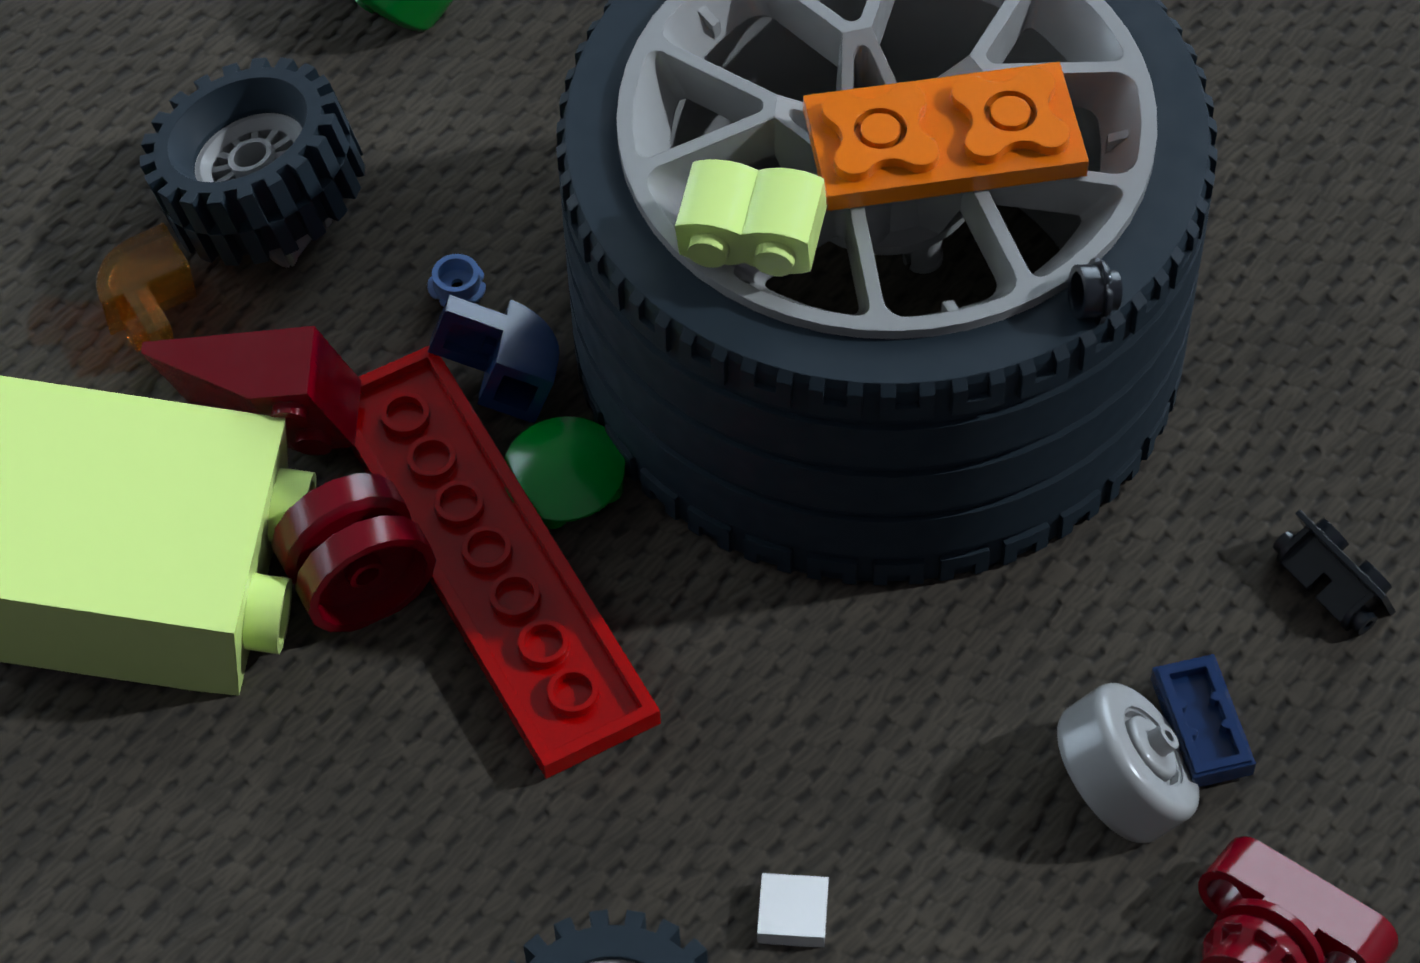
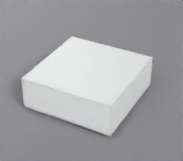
M762 873L757 943L824 948L829 877Z

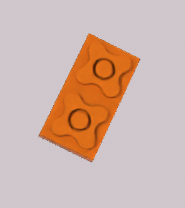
M1060 62L803 95V113L818 176L824 178L826 211L1084 177L1088 173L1089 159Z

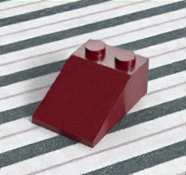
M315 326L142 342L141 354L190 404L286 418L287 447L304 454L325 455L330 453L332 449L355 447L361 380Z

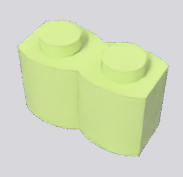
M707 159L694 161L675 224L679 254L690 258L701 266L710 268L720 267L724 264L736 265L746 263L771 276L811 272L827 208L824 178L809 172L790 168L757 170L750 166L727 160Z

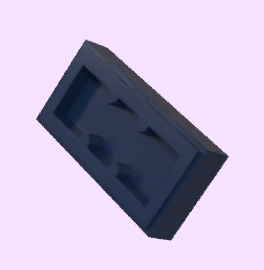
M1211 654L1153 667L1151 673L1152 685L1163 715L1178 739L1179 749L1192 782L1202 787L1254 775L1256 762L1215 655Z

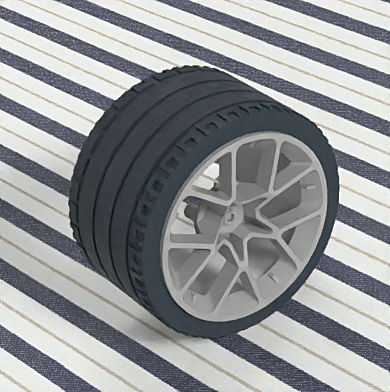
M609 0L603 7V16L601 19L592 22L587 30V40L579 44L575 53L576 66L568 70L565 79L566 92L561 94L559 103L560 121L557 122L556 130L557 160L575 356L580 384L583 385L584 399L587 407L593 411L594 422L605 427L606 433L624 457L625 473L631 480L639 479L641 491L648 498H657L665 505V512L675 520L682 518L688 523L689 530L699 536L703 534L708 535L717 541L718 547L728 552L735 549L744 554V559L755 563L762 560L776 565L777 570L791 574L794 570L807 573V578L821 580L822 576L842 579V583L857 584V581H873V585H887L888 581H908L910 585L922 584L924 579L937 577L939 581L954 579V574L971 570L974 574L988 571L990 565L999 562L1002 565L1014 562L1017 560V555L1032 550L1037 552L1047 547L1048 541L1055 536L1062 539L1070 534L1073 530V525L1082 518L1089 521L1099 513V506L1102 502L1110 503L1119 494L1120 484L1124 480L1130 481L1139 472L1141 460H1147L1154 450L1155 439L1163 433L1167 425L1169 412L1173 410L1176 401L1202 258L1218 151L1215 149L1217 124L1212 119L1214 112L1213 100L1210 95L1205 93L1206 76L1203 69L1196 65L1197 55L1193 47L1183 41L1182 28L1176 20L1168 17L1167 8L1160 0ZM1060 62L1089 159L1087 176L826 211L817 248L830 241L847 249L859 310L856 314L849 315L832 312L779 295L766 287V281L773 276L767 275L746 263L736 265L724 264L720 267L710 268L701 266L690 258L679 254L675 224L694 161L707 159L727 160L741 163L757 170L790 168L818 176L803 113V95ZM996 205L1017 207L1051 237L1060 249L1059 252L1032 274L1025 264ZM966 221L996 280L997 286L994 294L983 301L958 308L954 300L942 302L941 312L910 317H902L892 313L885 306L874 255L902 254L905 266L911 262L909 270L919 274L931 273L936 271L942 264L943 239L951 235ZM1092 258L1106 261L1110 270L1118 271L1122 281L1123 295L1121 306L1118 310L1111 311L1105 323L1101 325H1096L1094 318L1076 319L1071 312L1068 301V278L1071 268L1074 265L1089 264Z

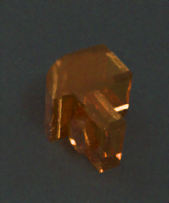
M164 223L130 237L113 248L100 265L96 278L97 293L110 335L125 330L136 352L141 351L142 342L174 339L171 325L163 312L197 297L189 263Z

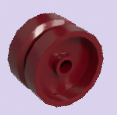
M356 473L333 479L308 492L291 506L274 529L271 546L287 577L291 578L292 583L295 584V590L313 624L328 632H352L401 611L419 596L433 576L436 558L429 542L419 525L411 520L407 505L394 483L379 474Z

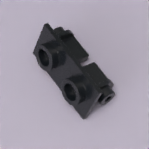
M1299 509L1295 514L1304 528L1296 535L1292 531H1287L1275 541L1273 549L1278 553L1277 562L1284 566L1308 591L1327 576L1332 582L1315 598L1346 631L1353 628L1359 635H1362L1370 630L1378 619L1373 612L1380 605L1390 615L1396 613L1386 595L1393 588L1388 580L1369 561L1365 560L1358 567L1342 552L1349 543L1324 517L1314 524Z

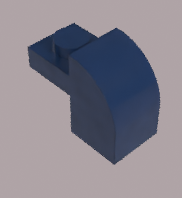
M449 295L428 348L429 353L484 372L477 404L535 424L554 384L560 354L558 341L549 325L538 314L519 302L510 299L503 314Z

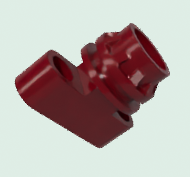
M1246 836L1232 839L1199 879L1198 891L1201 899L1213 913L1218 915L1213 928L1204 938L1203 959L1200 963H1387L1397 950L1398 936L1396 930L1383 915L1257 839Z

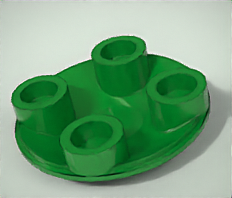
M571 416L555 417L536 423L523 431L513 441L504 458L547 529L560 528L566 522L591 516L604 508L608 503L618 500L624 492V457L606 433L605 427L585 418ZM506 489V492H507L508 496L510 497V499L512 500V502L515 503V502L513 501L512 497L510 496L509 492H508L507 489Z

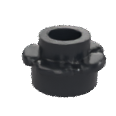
M1092 258L1089 264L1074 265L1071 268L1068 278V301L1071 312L1076 319L1094 318L1096 325L1104 324L1111 311H1116L1121 306L1123 295L1122 281L1118 271L1110 270L1106 261Z

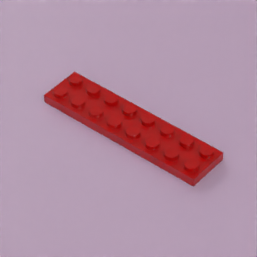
M429 346L359 376L361 390L355 447H351L366 474H379L391 480L407 505L411 520L419 525L435 555L436 564L433 576L430 579L431 585L547 779L661 724L660 709L445 362L440 356L429 353ZM506 489L515 503H513L510 497L508 496Z

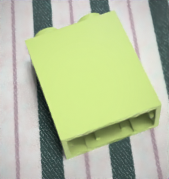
M0 376V662L191 691L239 696L250 650L280 654L287 633L292 600V579L268 575L273 554L271 544L274 529L291 506L308 492L316 489L315 472L288 468L286 418Z

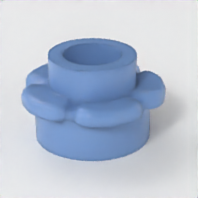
M450 254L436 262L432 269V277L428 280L427 288L430 296L433 299H439L441 306L444 307L449 295L472 303L478 302L485 293L486 285L482 282L484 279L482 269L471 257L463 254ZM456 282H460L463 284L459 287H452V285Z

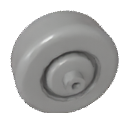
M1106 683L1069 706L1061 714L1057 725V741L1065 768L1086 804L1112 831L1132 842L1150 843L1194 815L1199 804V786L1191 780L1179 749L1178 739L1172 731L1169 722L1144 696L1126 685Z

